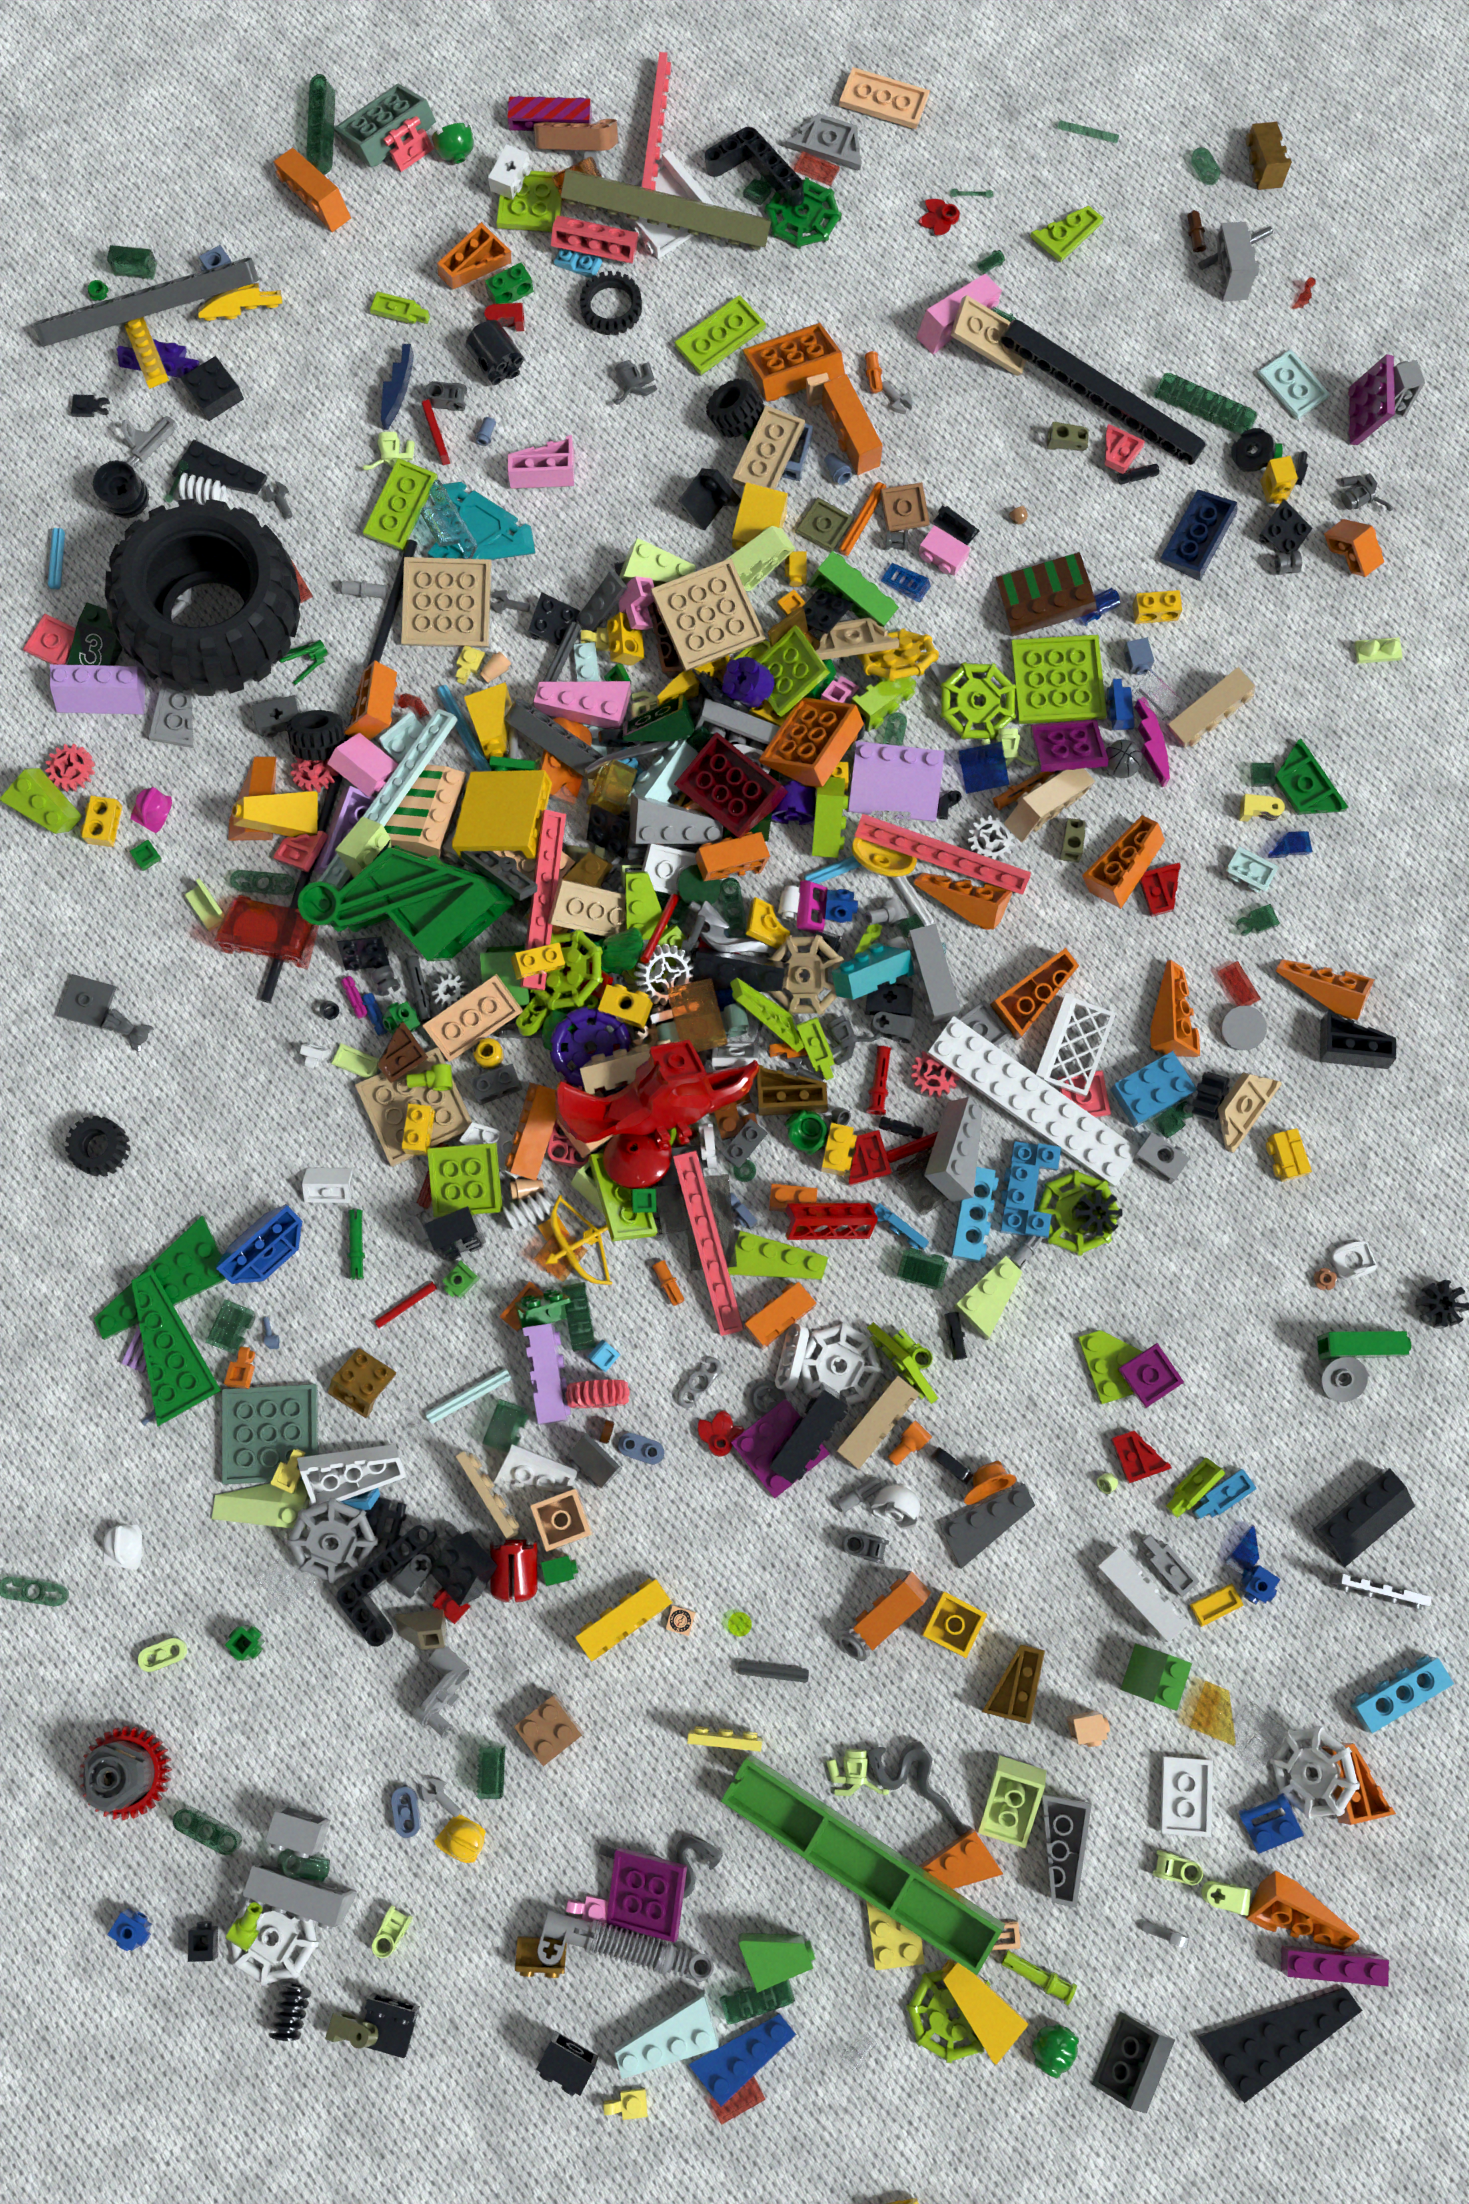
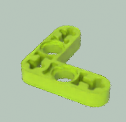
M549 986L545 989L552 997L555 990ZM572 993L563 994L562 999L572 997L573 995ZM590 994L581 1007L587 1006L588 1009L599 1007L597 997ZM535 995L516 1020L518 1030L524 1036H530L537 1032L551 1012L548 1005L537 995ZM538 1006H545L542 1011H534ZM572 1006V1007H565V1008H562V1009H566L567 1011H570V1012H571V1011H573V1010H575V1009H578V1008H581V1007Z

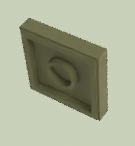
M817 497L795 530V533L831 553L854 521V517Z

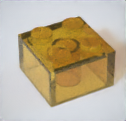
M612 759L608 765H604L600 774L597 773L592 785L595 788L593 792H590L586 800V804L589 805L586 813L590 815L591 804L593 803L615 815H619L626 806L637 769L615 759Z

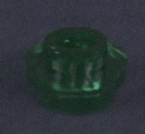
M746 1159L740 1168L734 1166L733 1173L735 1178L741 1182L751 1181L756 1175L754 1163ZM747 1167L749 1173L747 1175L741 1174V1168Z

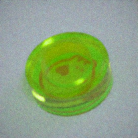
M736 1612L728 1620V1628L735 1636H745L751 1630V1618L744 1612Z

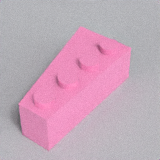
M986 274L980 276L928 308L916 338L932 354L936 353L954 338L950 334L964 296L968 295L985 307L993 310L999 304L1002 289Z
M630 681L539 682L534 698V707L545 715L564 717L571 721L606 729H621L631 695Z

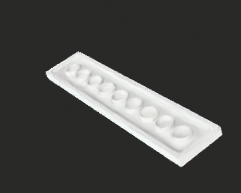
M955 1016L951 1018L927 1052L930 1057L1054 1146L1061 1147V1151L1103 1181L1106 1180L1112 1187L1116 1186L1139 1148Z

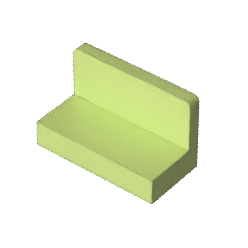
M198 878L196 882L199 886L186 893L185 896L210 932L227 921L228 918L206 885Z

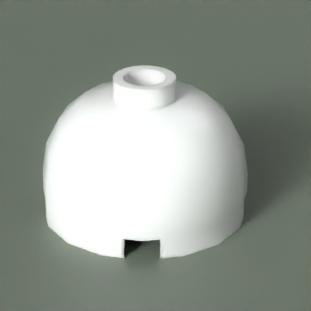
M905 1484L889 1485L878 1492L871 1509L874 1508L873 1513L880 1520L891 1524L890 1519L902 1523L901 1528L911 1529L916 1526L919 1518L920 1501L909 1486Z

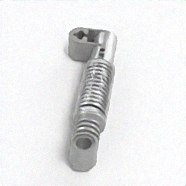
M551 1910L548 1911L537 1952L538 1959L543 1965L553 1966L560 1961L565 1943L584 1948L585 1952L589 1954L594 1953L596 1955L599 1952L600 1957L602 1954H604L605 1958L610 1955L611 1960L613 1957H615L616 1961L620 1958L621 1963L626 1960V1964L631 1962L632 1966L637 1963V1967L642 1965L643 1969L647 1966L648 1971L653 1965V1972L664 1975L667 1972L670 1973L671 1970H673L675 1975L679 1972V1976H683L684 1973L685 1978L696 1982L707 1980L714 1970L712 1959L705 1954L691 1952L690 1955L688 1950H685V1953H683L681 1948L679 1951H676L677 1947H674L672 1942L664 1940L663 1944L660 1945V1938L655 1946V1937L650 1940L649 1935L647 1938H644V1934L640 1937L639 1933L634 1935V1931H631V1934L628 1933V1929L623 1932V1928L619 1931L617 1926L615 1929H612V1924L607 1927V1923L602 1926V1922H599V1920L588 1922ZM544 1936L563 1941L562 1946L554 1945L553 1949L557 1952V1955H552L551 1959H547L546 1953L543 1952V1949H548L550 1942L543 1941ZM696 1961H703L706 1964L707 1971L704 1975H698L695 1972L694 1964Z

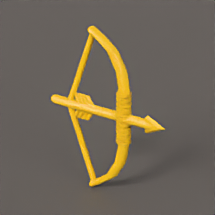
M559 1195L551 1212V1226L562 1251L555 1255L551 1253L545 1264L557 1263V1260L565 1255L568 1261H570L571 1266L585 1280L594 1284L612 1285L601 1234L608 1230L607 1224L597 1229L562 1198V1195ZM560 1202L590 1227V1229L583 1232V1238L572 1245H568L569 1243L565 1240L564 1234H561L557 1223V1208ZM599 1242L606 1281L598 1280L586 1273L580 1266L573 1250L585 1243L593 1245Z

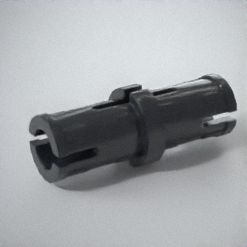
M959 1312L944 1314L948 1331L946 1338L950 1342L952 1360L966 1359L967 1355L963 1339L965 1333L961 1329Z

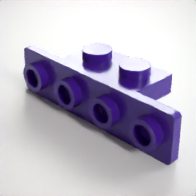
M153 339L167 376L181 378L200 366L198 360L185 358L187 353L186 346H181L177 343L159 342ZM118 346L119 366L142 371L133 348Z

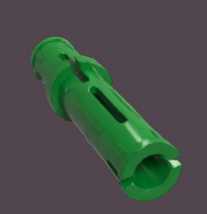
M354 1209L348 1210L349 1253H347V1259H349V1280H355L356 1270L358 1280L364 1279L363 1210L357 1209L356 1219L354 1218Z

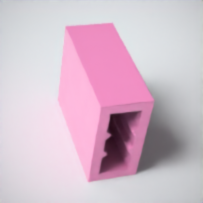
M361 733L336 747L327 763L368 797L376 792L380 793L399 765Z

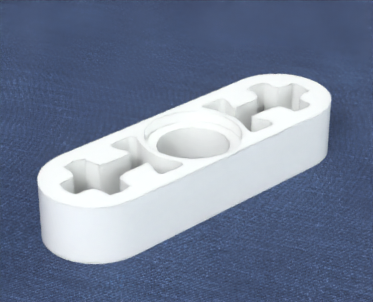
M796 1323L792 1324L787 1330L775 1378L776 1387L786 1392H792L798 1384L809 1338L808 1329ZM794 1353V1358H793L792 1362L790 1363V1358H791L792 1354Z

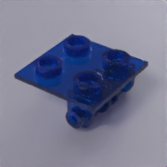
M1002 741L959 751L958 757L962 768L966 794L1010 785Z

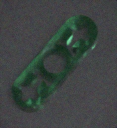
M237 870L230 877L231 885L239 892L287 896L292 894L296 888L295 881L288 874ZM241 876H243L245 880L252 881L253 887H251L249 882H242L241 886H239L236 880H240ZM261 878L269 879V884L265 888H259L257 886L258 881ZM273 878L279 884H283L284 880H287L290 886H286L283 890L280 885H274Z
M5 1577L0 1581V1596L5 1599L56 1607L64 1605L69 1598L68 1589L60 1584L19 1577ZM12 1581L13 1586L22 1587L21 1592L11 1591L8 1594L9 1591L5 1589V1585L10 1584ZM33 1584L37 1585L40 1589V1593L35 1599L30 1598L28 1595V1589ZM57 1589L62 1594V1598L57 1599L56 1602H54V1597L45 1596L46 1592H56Z

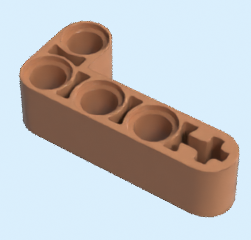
M602 119L595 124L536 123L534 124L535 147L538 149L610 150L618 144L617 120Z

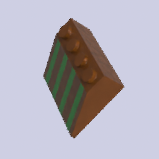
M1080 552L996 577L1012 636L1025 634L1097 612L1095 597Z

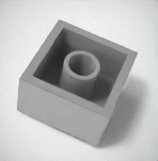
M284 1806L274 1811L265 1842L272 1843L271 1848L285 1851L288 1848L294 1850L296 1856L309 1858V1855L313 1856L322 1850L331 1820Z

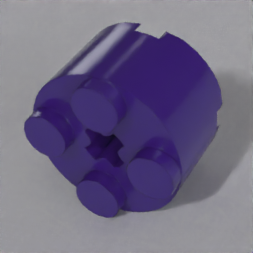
M741 657L729 661L723 678V692L746 707L755 708L762 705L761 702L765 698L768 699L774 688V677L769 669L750 657Z
M788 781L787 785L783 786L788 793L771 812L772 819L781 824H789V821H799V825L813 823L816 812L817 789L801 786V783L798 781Z

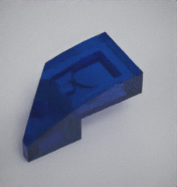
M1309 831L1286 833L1276 842V846L1268 854V858H1285L1289 855H1308L1312 853Z
M1253 1524L1243 1534L1238 1545L1225 1560L1227 1565L1242 1576L1246 1571H1251L1260 1559L1256 1529Z

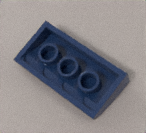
M1197 489L1160 561L1185 575L1201 581L1237 514V502Z

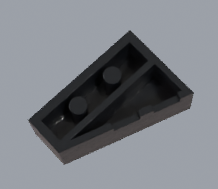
M1330 1010L1326 1011L1320 1024V1062L1380 1069L1390 1068L1396 1060V1037L1371 1027L1365 1028L1354 1023L1355 1021L1348 1018L1346 1020L1334 1015V1012Z

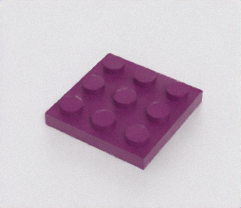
M1386 354L1349 387L1348 414L1350 416V427L1348 433L1350 435V445H1359L1395 415L1394 356Z
M1096 719L1031 725V735L1041 772L1108 766V756Z
M784 1398L730 1442L774 1499L788 1489L792 1483L770 1469L769 1462L785 1437H791L793 1434L791 1429L796 1420L801 1417L787 1398ZM823 1444L819 1446L821 1451L814 1461L810 1460L805 1466L807 1468L806 1473L830 1454Z
M620 1847L616 1849L606 1923L670 1942H676L679 1935L687 1865Z

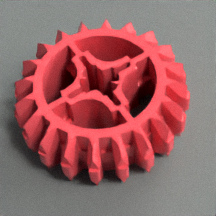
M618 1379L574 1382L567 1386L566 1392L567 1405L578 1409L622 1406L629 1402L630 1396L628 1382Z

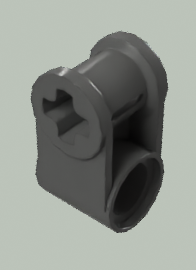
M432 381L426 385V397L430 400L432 408L449 409L452 411L465 410L464 396L467 394V387L464 384Z
M878 1012L873 1017L870 1029L874 1035L880 1034V1037L892 1039L896 1042L902 1040L901 1043H911L916 1020L909 1016ZM880 1020H881V1021H884V1023H883V1024H884V1027H883V1028L879 1027V1026H880V1024H879V1021H880Z
M850 1533L843 1538L842 1547L847 1554L885 1564L883 1557L889 1540ZM852 1537L859 1540V1548L856 1551H851L847 1546L848 1540Z
M430 1553L416 1555L394 1578L392 1584L407 1598L411 1599L415 1595L416 1589L418 1587L421 1588L424 1581L431 1574L430 1571L436 1562L434 1556ZM419 1560H426L425 1566L427 1568L420 1569L421 1562Z

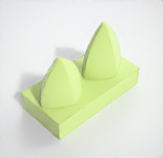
M1399 637L1360 640L1354 643L1357 664L1399 661L1403 658Z

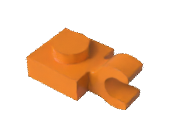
M784 1040L783 1044H772L768 1048L770 1057L786 1054L788 1059L808 1056L805 1047L796 1052Z
M240 1347L237 1362H230L224 1381L226 1386L249 1389L255 1366L250 1364L254 1360L255 1352L250 1351L249 1347Z

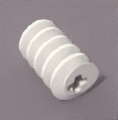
M187 473L182 474L178 484L179 498L182 500L194 499L196 503L198 502L201 505H205L206 500L210 499L225 501L227 494L226 486L223 485L221 487L219 480H216L214 485H212V479L208 478L204 484L203 477L200 476L196 482V476L191 475L188 480Z
M544 1189V1197L539 1192H536V1200L529 1195L527 1196V1204L522 1199H519V1207H516L512 1202L510 1203L509 1211L504 1206L503 1209L510 1226L517 1232L519 1231V1224L524 1228L528 1227V1220L533 1225L536 1224L537 1216L541 1221L545 1220V1213L551 1218L553 1205L547 1190Z

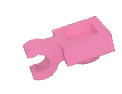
M589 1895L586 1896L585 1902L568 1899L566 1912L583 1914L582 1920L588 1922L599 1920V1922H602V1926H604L607 1920L609 1900Z

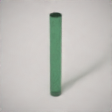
M1060 120L1058 129L1113 143H1117L1119 139V134Z

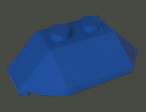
M287 1204L265 1213L229 1245L216 1265V1269L231 1284L265 1281L299 1250L303 1221Z

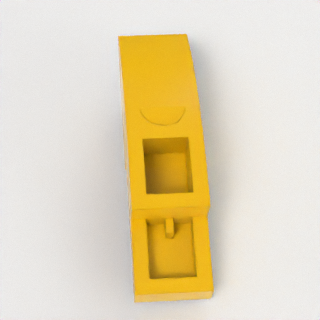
M259 283L235 288L217 294L198 308V317L204 318L206 321L215 320L216 317L225 316V319H236L238 315H241L242 306H245V309H256L257 305L275 308L279 306L278 304H282L281 290L260 291Z

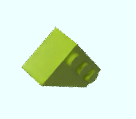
M40 768L24 769L0 797V801L55 834L71 831L83 818L80 812Z

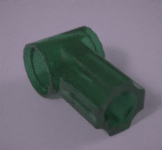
M285 1849V1851L279 1854L277 1858L278 1867L288 1877H303L324 1882V1879L328 1876L330 1869V1860L328 1858L309 1855V1858L296 1856L294 1854L295 1851L291 1849ZM296 1858L295 1864L287 1868L288 1861Z

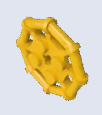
M906 628L887 633L892 639L895 637L899 639V648L857 655L863 664L865 674L887 678L890 682L914 675L921 676L932 662H936L939 658V652L934 648L930 635L906 631Z

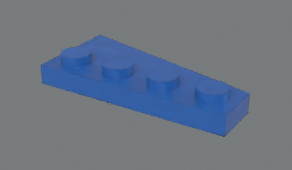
M778 2014L692 2062L689 2066L720 2107H722L797 2034L782 2015Z

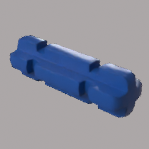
M373 993L363 995V1005L367 1006V1014L372 1025H375L374 1029L377 1035L386 1034L388 1031L383 1025V1014L378 1003H375L376 999Z

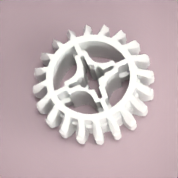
M664 943L662 948L660 945H657L649 963H636L640 971H635L634 975L640 978L635 981V984L642 985L638 991L648 994V998L654 1004L660 1001L661 1005H666L667 1000L670 1004L675 1003V997L678 1000H682L681 993L688 994L689 991L686 989V986L692 985L689 978H693V973L689 971L694 968V965L687 964L691 958L684 956L685 951L682 949L678 950L675 945L669 947L668 944ZM664 957H673L678 967H669ZM655 963V970L650 973V969ZM664 970L668 971L665 979L661 977L664 974ZM679 976V979L674 986V979ZM660 982L665 992H656L650 983Z

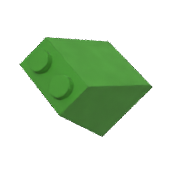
M525 945L484 947L480 952L482 983L497 974L522 1009L526 1008V1005L531 1002L530 989L520 987L521 979H516L511 962V957L515 953L525 951Z
M1135 1643L1120 1690L1177 1711L1192 1663Z
M741 1933L738 1935V1944L757 1993L813 1969L812 1961L816 1959L810 1940L805 1941L803 1935Z

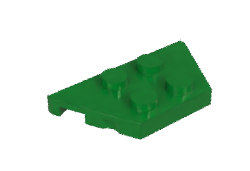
M1299 739L1274 777L1275 782L1298 815L1346 811L1348 805L1302 739Z

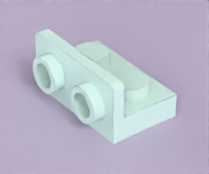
M411 711L408 714L402 715L392 728L384 730L379 738V742L387 753L400 764L425 727L416 719L415 714Z

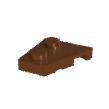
M402 1021L390 1039L377 1065L388 1081L392 1083L428 1059V1056Z

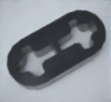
M604 729L598 732L599 745L604 747H634L639 744V741H624L622 738L623 729Z
M938 1447L931 1455L933 1459L965 1485L974 1476L941 1447Z

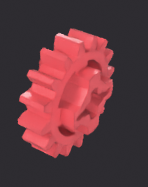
M64 744L63 750L57 747L56 754H49L52 760L45 762L50 767L45 769V772L49 775L48 778L58 789L62 787L65 792H68L70 787L75 792L79 785L85 788L84 782H91L92 780L89 778V775L95 774L92 769L95 766V763L91 760L93 757L84 747L78 748L76 744H73L71 748ZM79 757L82 758L84 765L79 762ZM57 771L60 772L62 778L58 777Z
M296 756L297 763L291 764L294 770L290 772L294 778L293 781L302 791L307 789L309 792L316 789L318 793H320L323 786L325 789H328L327 784L335 782L332 777L339 774L327 764L330 758L325 761H307Z
M922 1051V1059L919 1057L915 1058V1062L918 1065H912L911 1070L916 1072L911 1074V1079H917L914 1087L921 1086L920 1093L923 1094L925 1091H928V1097L930 1098L933 1093H936L938 1098L941 1097L942 1092L948 1095L950 1093L949 1087L955 1089L957 1085L954 1081H959L960 1077L950 1071V1079L947 1082L945 1073L949 1069L935 1061L925 1051ZM924 1064L926 1072L921 1076L920 1070ZM932 1069L940 1071L939 1077L936 1074L931 1075ZM928 1083L936 1084L937 1087L930 1086Z

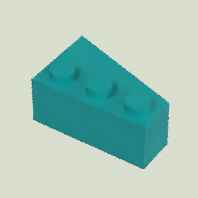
M882 943L870 945L869 949L856 954L853 959L841 963L840 967L832 971L836 996L852 1000L878 990L877 985L888 981V984L895 983L896 978L901 975H906L907 977L914 975L910 950L884 946Z

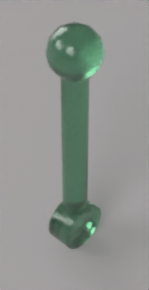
M954 188L950 192L952 197L959 195L992 198L994 195L992 190H987L986 192L958 191V189Z
M184 460L179 462L180 469L169 494L165 496V500L168 503L173 501V494L181 475L188 468V463Z

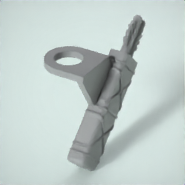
M165 416L148 433L135 429L129 420H123L122 431L124 437L131 447L134 448L131 451L134 456L128 458L126 463L134 469L136 465L138 466L139 461L144 462L178 428L177 423L170 417Z

